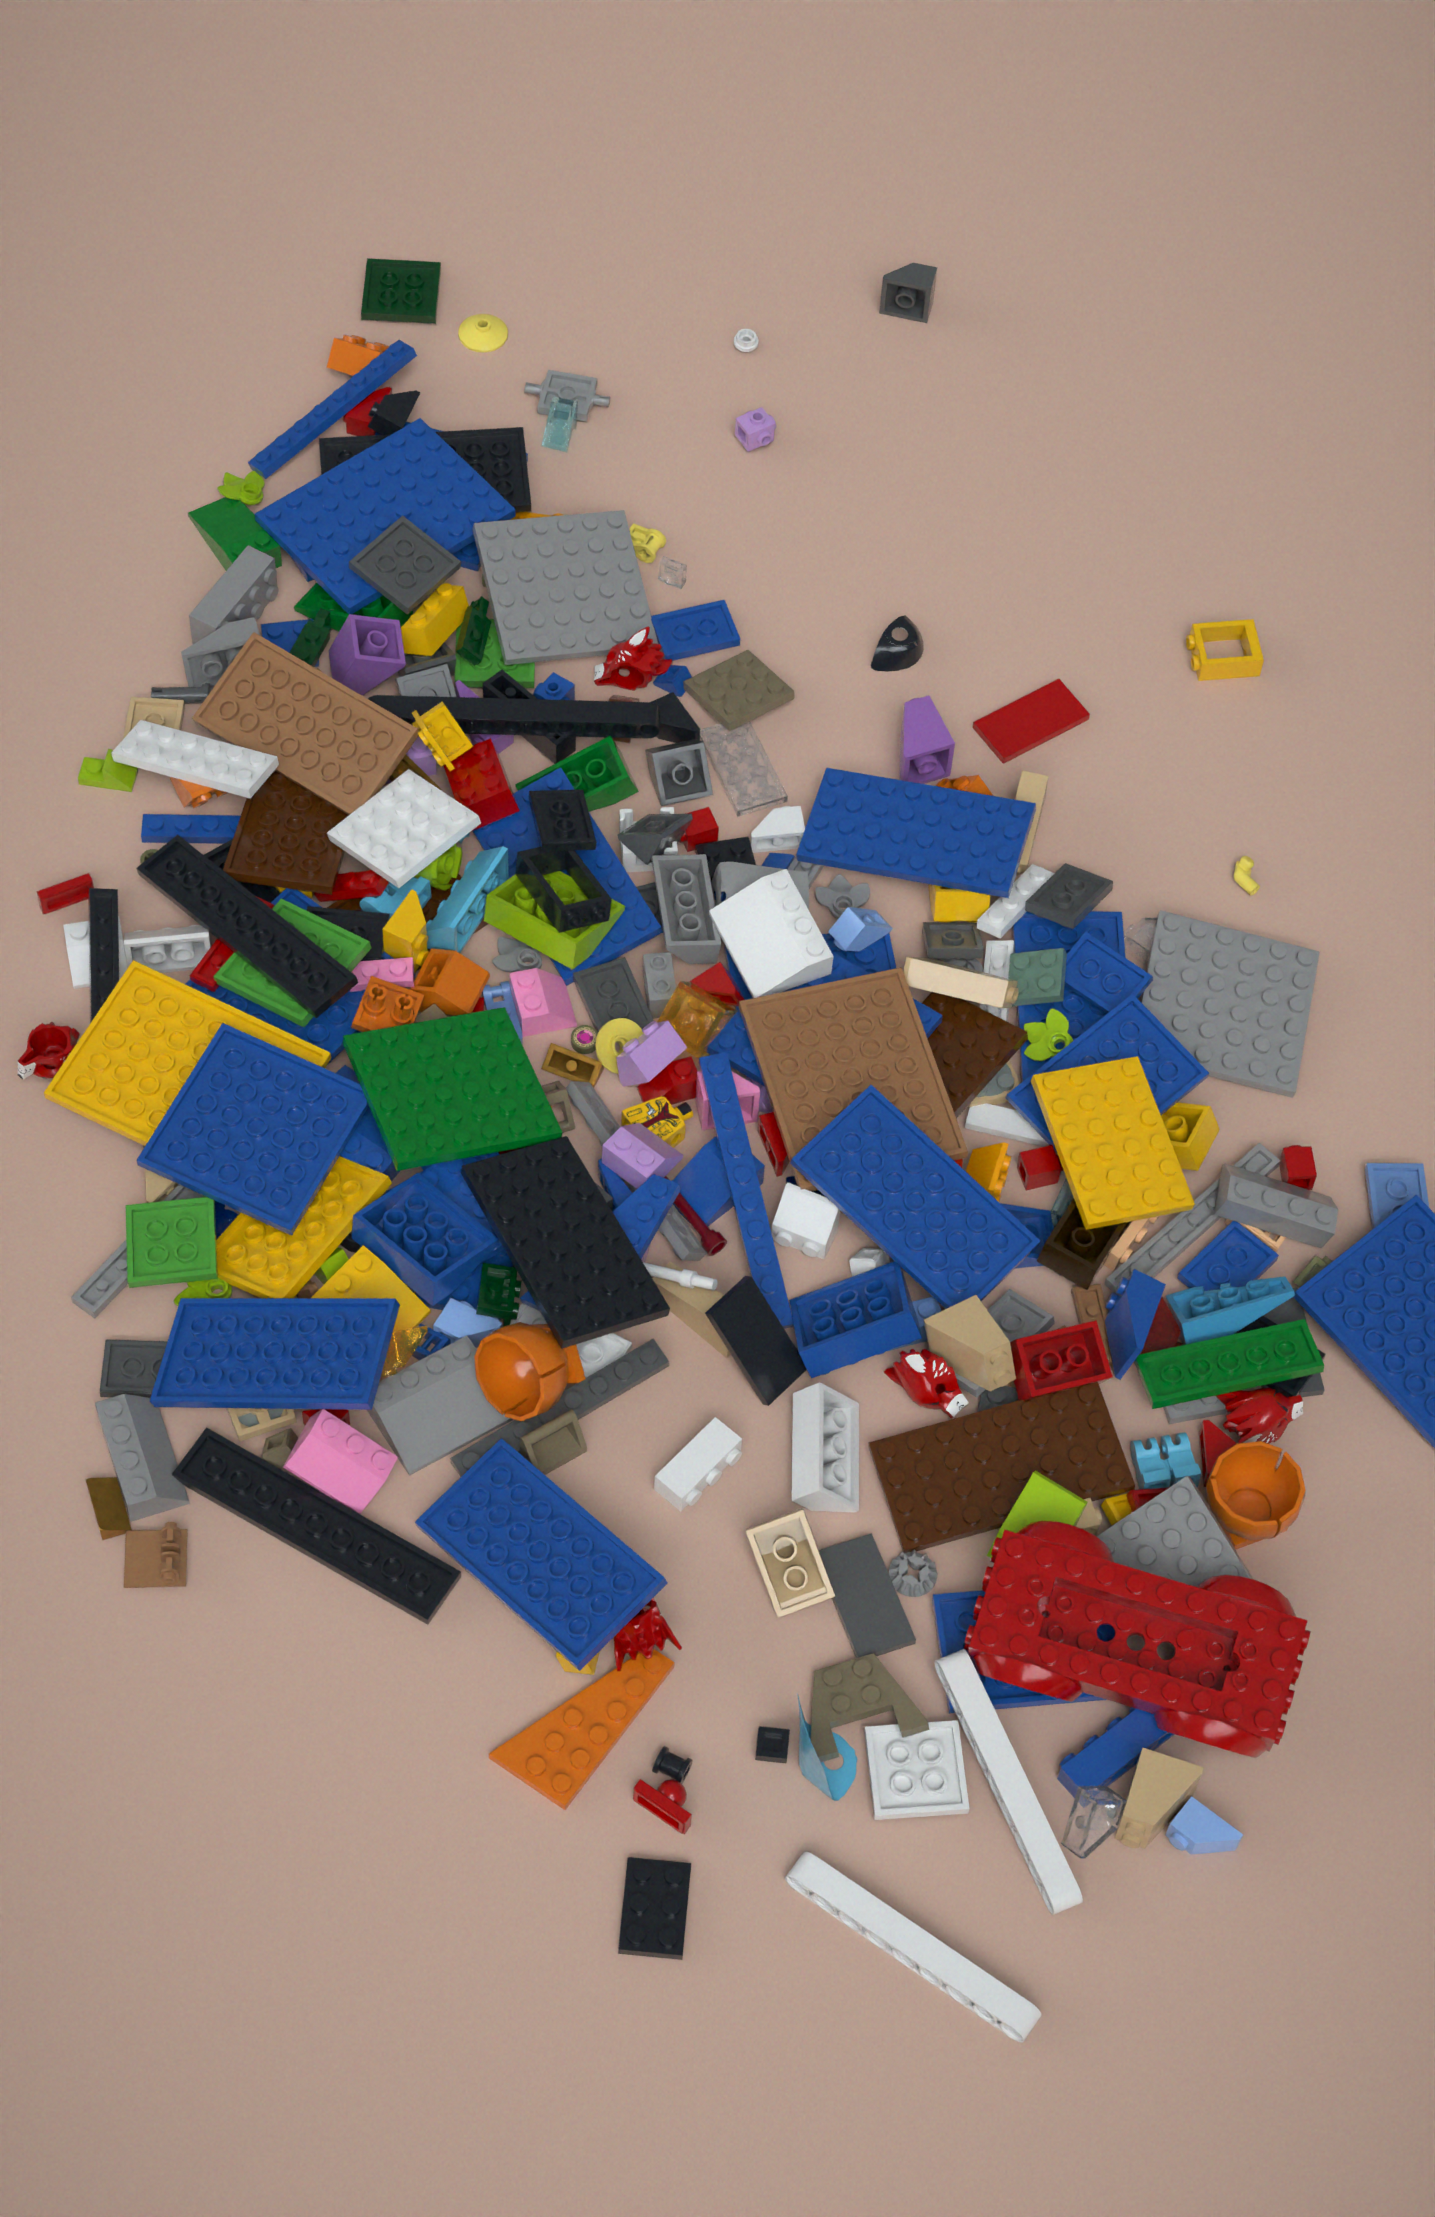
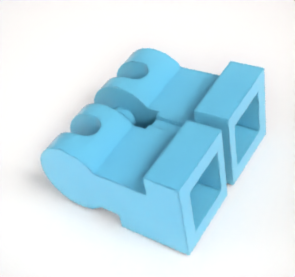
M421 876L418 879L413 877L400 888L389 882L381 896L363 897L359 905L365 912L390 914L391 918L412 889L417 892L421 908L423 909L432 897L430 880Z
M1185 1432L1176 1434L1175 1444H1173L1169 1435L1161 1437V1452L1165 1460L1160 1458V1448L1154 1437L1147 1439V1450L1143 1447L1141 1440L1131 1441V1458L1135 1466L1139 1489L1166 1488L1169 1485L1171 1487L1186 1476L1191 1477L1198 1488L1202 1473L1198 1463H1195L1190 1441Z

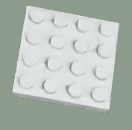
M408 769L328 831L327 835L329 840L397 888H400L481 824L479 815Z

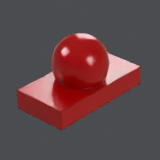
M641 1779L634 1786L633 1801L685 1835L691 1827L692 1814L682 1808L687 1799L685 1787L674 1779L665 1780L658 1786L657 1790Z

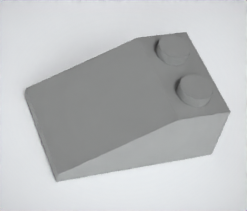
M255 617L229 622L181 651L189 687H202V684L210 683L211 686L217 684L252 633L255 632L260 635Z

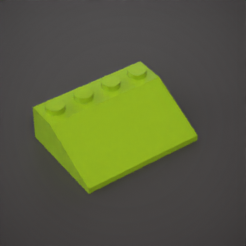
M561 871L542 875L564 905L588 900L569 875ZM515 874L487 894L484 921L573 970L590 957L625 911V906L612 899L609 921L559 933Z

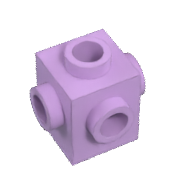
M762 407L749 411L736 418L735 436L747 452L760 446H765L774 441L775 420Z

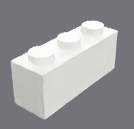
M715 1417L655 1476L654 1490L680 1512L687 1505L693 1506L701 1497V1491L707 1485L713 1486L721 1477L722 1471L728 1465L733 1466L742 1455V1438Z

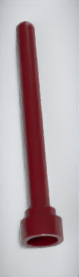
M679 1192L673 1203L702 1237V1247L709 1256L717 1254L726 1246L727 1240L720 1232H716L714 1229L710 1230Z

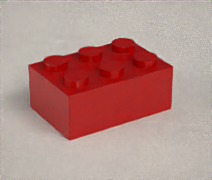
M491 738L473 745L472 748L451 761L455 768L451 772L446 765H443L455 800L479 815L481 824L472 831L520 811L503 763Z
M1097 1320L1015 1339L1010 1342L1016 1375L1014 1384L1019 1400L1023 1399V1401L1095 1382L1101 1384L1113 1378Z

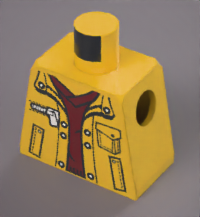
M661 1096L622 1110L621 1126L640 1123L674 1148L684 1140L686 1130L684 1121L693 1117V1111L687 1102L673 1108L666 1097Z

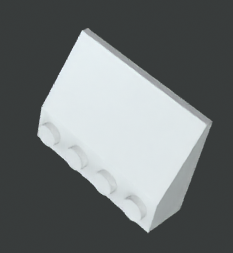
M787 869L758 879L709 910V915L753 998L780 993L831 974L834 956Z

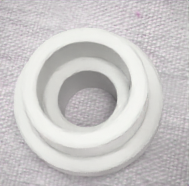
M741 329L734 337V346L742 352H751L758 347V337L751 329Z

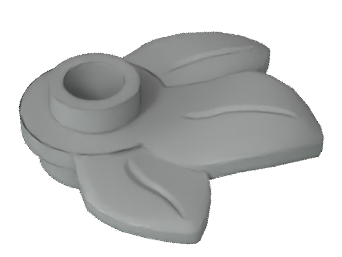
M838 874L832 880L829 888L816 887L817 901L824 907L829 908L831 914L837 919L847 907L859 908L865 905L870 895L868 883L852 887L841 874Z
M505 937L498 938V952L500 955L492 960V963L498 969L505 972L541 968L542 958L538 950L521 941Z

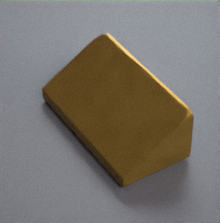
M551 1043L541 1069L571 1081L590 1082L594 1088L605 1067L596 1059Z
M117 1477L86 1479L102 1540L126 1534V1531H132Z

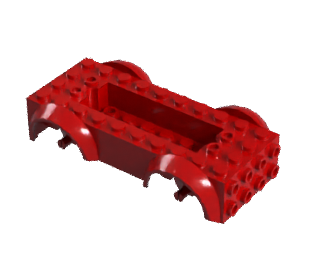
M1056 1521L1032 1522L1016 1533L1004 1529L1002 1538L996 1537L990 1561L994 1563V1566H987L982 1582V1591L985 1592V1596L979 1595L973 1612V1620L977 1622L975 1626L969 1625L965 1638L964 1649L969 1651L968 1655L978 1674L1069 1702H1073L1084 1692L1154 1714L1158 1729L1253 1758H1257L1265 1751L1270 1752L1273 1744L1279 1745L1286 1726V1721L1282 1720L1281 1717L1282 1714L1287 1715L1295 1692L1290 1690L1289 1687L1290 1684L1295 1685L1303 1661L1297 1658L1298 1655L1303 1656L1311 1631L1305 1630L1308 1620L1296 1617L1291 1603L1281 1592L1257 1580L1234 1575L1212 1576L1195 1587L1114 1562L1110 1549L1097 1536L1076 1526ZM1103 1624L1111 1625L1115 1630L1114 1638L1108 1642L1100 1640L1097 1636L1099 1626ZM1132 1635H1138L1143 1638L1145 1646L1139 1651H1134L1128 1647L1127 1639ZM1168 1642L1174 1646L1175 1655L1172 1659L1164 1660L1158 1656L1157 1647L1161 1643Z

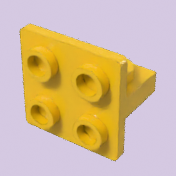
M443 701L421 716L416 710L412 712L416 720L412 725L418 728L419 737L428 746L440 767L446 765L450 772L455 768L451 761L472 748L473 745Z

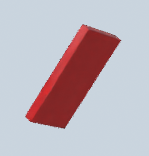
M1057 679L974 721L973 729L1004 764L1089 720L1090 713L1064 683Z

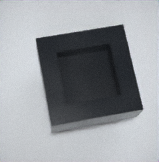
M759 1726L755 1760L787 1763L790 1729Z

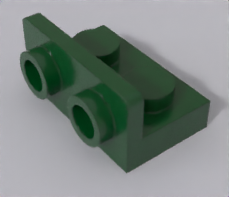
M490 1263L482 1264L477 1315L504 1319L503 1327L510 1325L511 1320H517L519 1303L514 1302V1298H519L522 1281L516 1280V1268Z

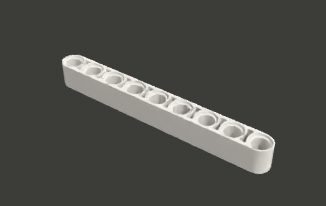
M965 1649L935 1660L934 1664L938 1677L1049 1912L1054 1915L1083 1903L1080 1888Z
M803 1852L786 1875V1882L798 1893L1013 2040L1023 2043L1042 2016L1040 2010L1027 1999L812 1853Z

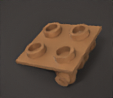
M167 1522L162 1530L126 1531L124 1588L186 1587L188 1530L179 1529L175 1522Z

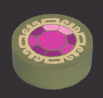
M588 1025L575 1028L571 1034L572 1048L580 1054L594 1052L596 1050L597 1030Z

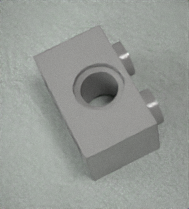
M671 952L643 954L645 995L647 1007L652 1018L677 1017V991Z

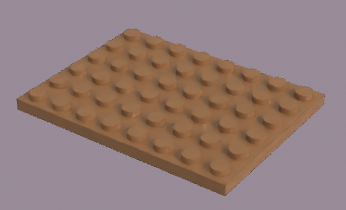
M902 967L739 1001V1010L790 1162L800 1150L870 1085L874 1086L953 1160L967 1158L968 1150ZM791 1165L797 1185L801 1190L806 1189L811 1192L818 1190Z

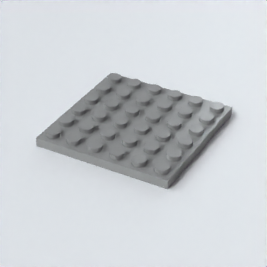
M624 510L474 523L472 528L505 665L608 655L609 650L613 646L627 641L635 633L648 626L650 627L648 639H653V643L658 644Z
M1160 910L1157 915L1146 971L1153 976V981L1142 993L1141 1003L1209 1072V1076L1293 1098L1297 1088L1320 952Z

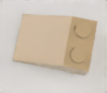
M804 1508L746 1529V1534L778 1618L835 1597Z

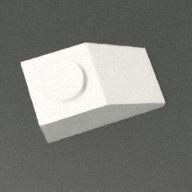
M801 806L774 808L752 831L750 842L752 852L798 849L805 831Z

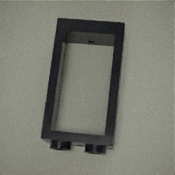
M540 847L517 852L516 876L559 933L609 921L612 899L575 850L541 851ZM566 870L588 900L564 905L542 875Z

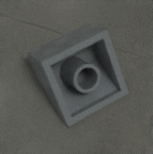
M911 263L885 274L882 282L879 314L927 323L934 300L937 267Z
M693 739L645 750L650 777L661 806L713 795L704 742Z

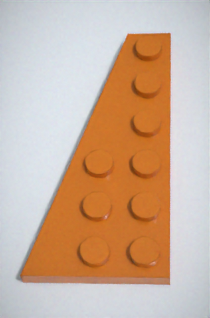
M653 1649L652 1658L646 1659L639 1652L636 1660L630 1658L622 1664L621 1671H617V1668H615L490 1752L489 1759L566 1810L673 1670L675 1662Z

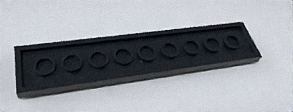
M178 834L136 868L138 874L201 926L208 929L217 939L315 1018H318L358 984L357 977Z
M208 1428L204 1430L172 1473V1476L189 1489L427 1625L461 1578V1571Z

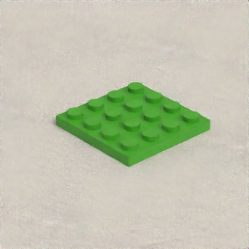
M280 899L272 908V910L350 972L353 971L371 949L370 941L288 901ZM235 952L213 976L218 985L302 1027H305L314 1017Z

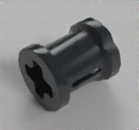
M664 1746L654 1763L652 1772L656 1774L661 1772L683 1784L693 1760L690 1758L685 1760L669 1752V1748Z

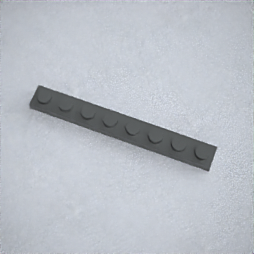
M651 1339L590 1375L585 1380L565 1390L559 1402L549 1411L524 1421H512L451 1457V1464L459 1476L462 1477L501 1438L520 1453V1437L571 1409L575 1412L578 1420L669 1367V1360L656 1341Z

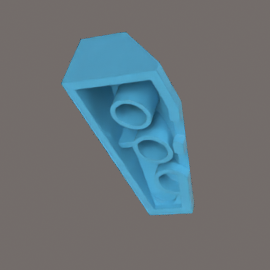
M1286 1277L1251 1280L1246 1286L1231 1287L1230 1283L1221 1284V1289L1204 1291L1203 1286L1193 1287L1166 1295L1165 1297L1179 1339L1183 1345L1232 1335L1295 1296V1292Z

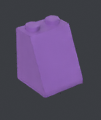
M349 614L329 649L332 678L358 694L364 695L404 668L406 662L400 621Z
M928 695L905 702L900 735L899 780L925 784L950 776L955 742L932 699Z

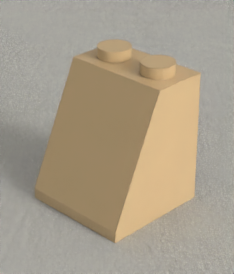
M977 1295L924 1319L930 1352L943 1357L948 1367H953L954 1372L988 1391L1003 1387L1016 1379L1010 1341Z
M1142 1748L1115 1839L1120 1840L1127 1847H1141L1145 1849L1183 1808L1190 1797H1193L1204 1767Z

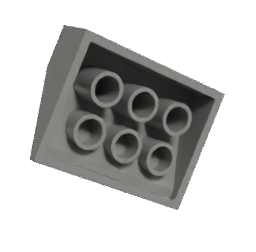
M468 1336L380 1381L372 1410H367L409 1476L513 1420L505 1417V1414L501 1415L487 1401L476 1379L474 1356L477 1349Z

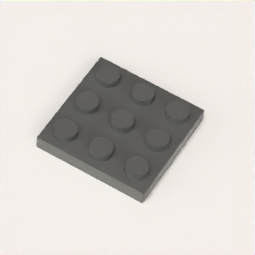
M402 515L349 561V568L402 611L409 614L461 568V561Z

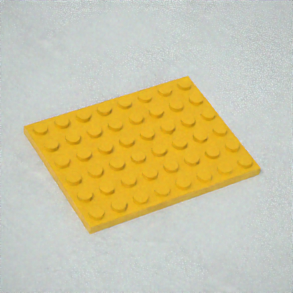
M133 960L44 1091V1096L46 1099L146 1146L222 1023L323 1068L331 1060V1053Z

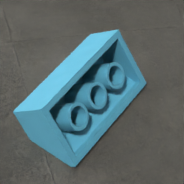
M502 846L480 851L474 860H470L467 863L464 875L460 880L454 882L448 899L440 903L437 915L426 924L428 949L455 950L461 953L484 918L487 894L509 879L508 848Z

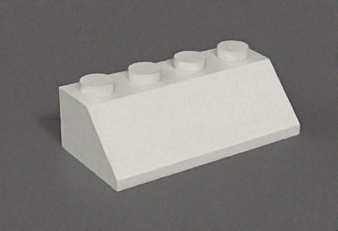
M820 1382L794 1392L792 1409V1501L811 1511H859V1403Z

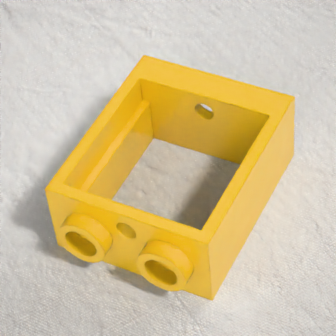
M1254 619L1192 624L1190 634L1186 636L1187 650H1191V668L1193 671H1196L1198 681L1260 676L1264 658ZM1240 639L1244 656L1207 659L1203 642Z

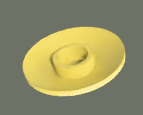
M476 314L466 318L461 323L458 336L460 342L466 348L475 352L485 353L495 351L505 344L508 338V329L506 324L494 315Z
M617 1018L608 1021L601 1027L596 1038L595 1047L599 1061L608 1071L619 1074L616 1057L624 1051L622 1047L633 1038L638 1039L643 1034L640 1026L632 1020ZM615 1042L620 1046L618 1052L615 1050Z

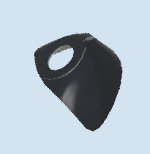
M906 615L895 619L883 632L871 662L873 670L885 672L903 670L916 664L922 657L924 645L921 633ZM897 628L905 629L908 637L902 641L895 640L892 637V631Z

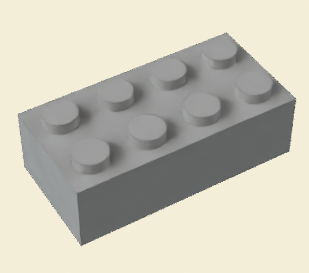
M247 546L190 613L189 620L193 644L229 622L255 617V619L260 618L264 608L270 601H274L278 594L275 558L251 546Z

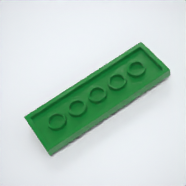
M1305 1319L1140 1354L1134 1362L1152 1409L1324 1372L1323 1360Z

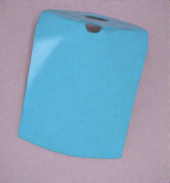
M798 1696L800 1719L798 1758L802 1775L834 1801H838L845 1795L855 1779L856 1763L858 1760L855 1750L840 1735L832 1732L838 1753L842 1755L844 1763L841 1768L831 1770L825 1766L824 1762H820L811 1743V1725L805 1721Z

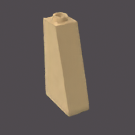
M1023 770L1015 800L1036 803V812L1016 876L1023 874L1028 868L1046 797L1049 777Z
M906 957L903 973L910 987L999 1008H1012V1004H1015L1018 998L1019 990L1016 988L1018 983L1016 980L927 957Z
M671 1261L665 1266L666 1268L683 1271L682 1268ZM651 1276L669 1305L670 1311L724 1357L728 1358L731 1353L705 1314L724 1294L716 1289L713 1291L696 1286L693 1289L680 1286L679 1282Z

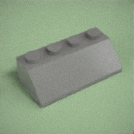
M706 854L653 855L651 860L666 950L688 964H716L721 948V939L709 915V910L714 908L715 904Z
M1224 1163L1221 1169L1214 1215L1322 1248L1335 1234L1338 1208L1329 1196Z
M122 1394L95 1402L98 1419L130 1521L132 1522L190 1504L184 1485L172 1476L178 1465L159 1407H154L148 1397Z

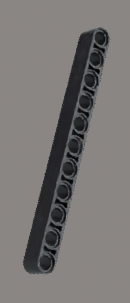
M373 695L368 698V700L411 725L416 721L412 712L416 710L421 716L443 701L465 734L608 737L611 735L612 738L648 739L656 737L660 732V708L658 705L650 702Z

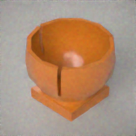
M518 1322L492 1331L480 1341L474 1356L476 1379L487 1401L501 1415L505 1414V1417L518 1421H524L549 1411L559 1402L567 1384L579 1383L586 1379L576 1344L562 1349L548 1324L529 1325Z
M1262 1441L1238 1443L1224 1452L1215 1461L1207 1480V1501L1210 1509L1235 1550L1263 1539L1275 1538L1280 1533L1287 1531L1288 1527L1298 1518L1305 1499L1306 1489L1299 1465L1285 1452L1279 1467L1276 1469L1283 1449Z

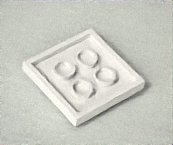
M958 1720L928 1722L929 1730L902 1738L898 1724L865 1727L864 1735L874 1820L969 1813L970 1808Z

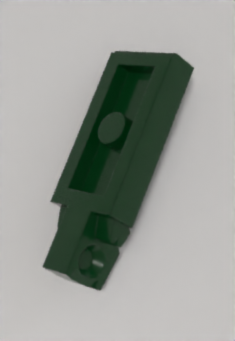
M482 596L476 601H472L465 611L455 651L474 666L482 661L491 621L486 617L489 601Z
M320 608L315 616V620L309 619L307 624L304 625L289 653L315 667L330 640V632L332 630L331 626H329L331 612Z

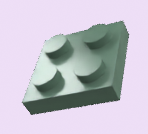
M1064 948L1010 954L1008 979L1018 981L1016 988L1019 990L1018 998L1012 1006L1063 1001L1067 953Z

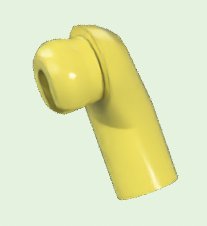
M1243 856L1235 864L1234 880L1252 896L1259 890L1260 885L1251 878V868L1254 866V861L1248 856Z

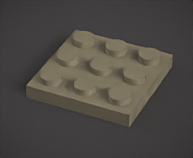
M749 650L683 681L684 690L729 731L794 699V690Z

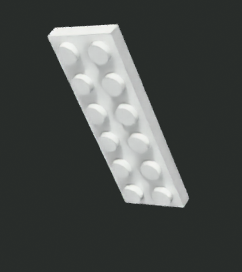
M140 720L111 752L115 762L250 799L279 765L278 758L274 755Z

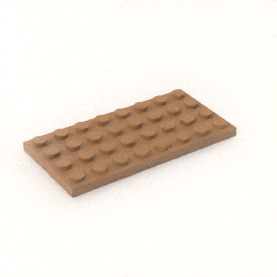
M255 632L252 633L192 717L195 723L230 744L277 756L279 765L275 769L276 772L347 815L353 813L381 790L419 736L418 728Z

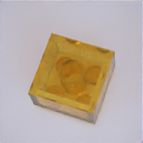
M680 981L657 1023L669 1021L687 1046L685 1051L699 1059L700 1057L710 1056L707 1053L708 1045L733 1018L736 1010L694 983Z

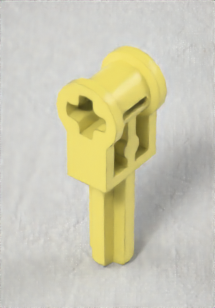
M633 523L629 531L636 557L645 563H652L656 559V553L659 548L665 546L666 538L656 529H647Z

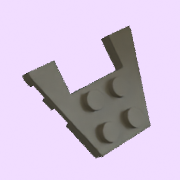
M874 1653L814 1671L811 1743L820 1762L839 1757L831 1728L884 1712L894 1711L902 1738L929 1730L927 1719Z

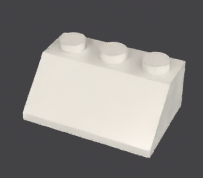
M201 925L181 928L167 927L150 931L137 930L124 933L127 966L129 967L134 960L160 973L194 970L211 947L210 932Z

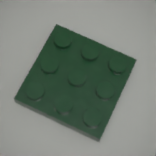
M367 258L361 320L436 324L441 262Z

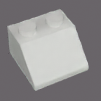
M118 916L120 980L128 967L120 918ZM89 921L65 924L63 927L73 988L90 987Z
M787 1182L772 1224L771 1233L773 1240L782 1246H790L801 1250L807 1256L818 1257L824 1260L838 1232L840 1210L828 1198L806 1189L801 1190L800 1187Z

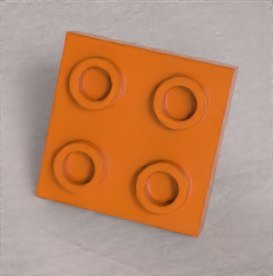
M371 976L351 1028L366 1032L414 1023L424 995Z

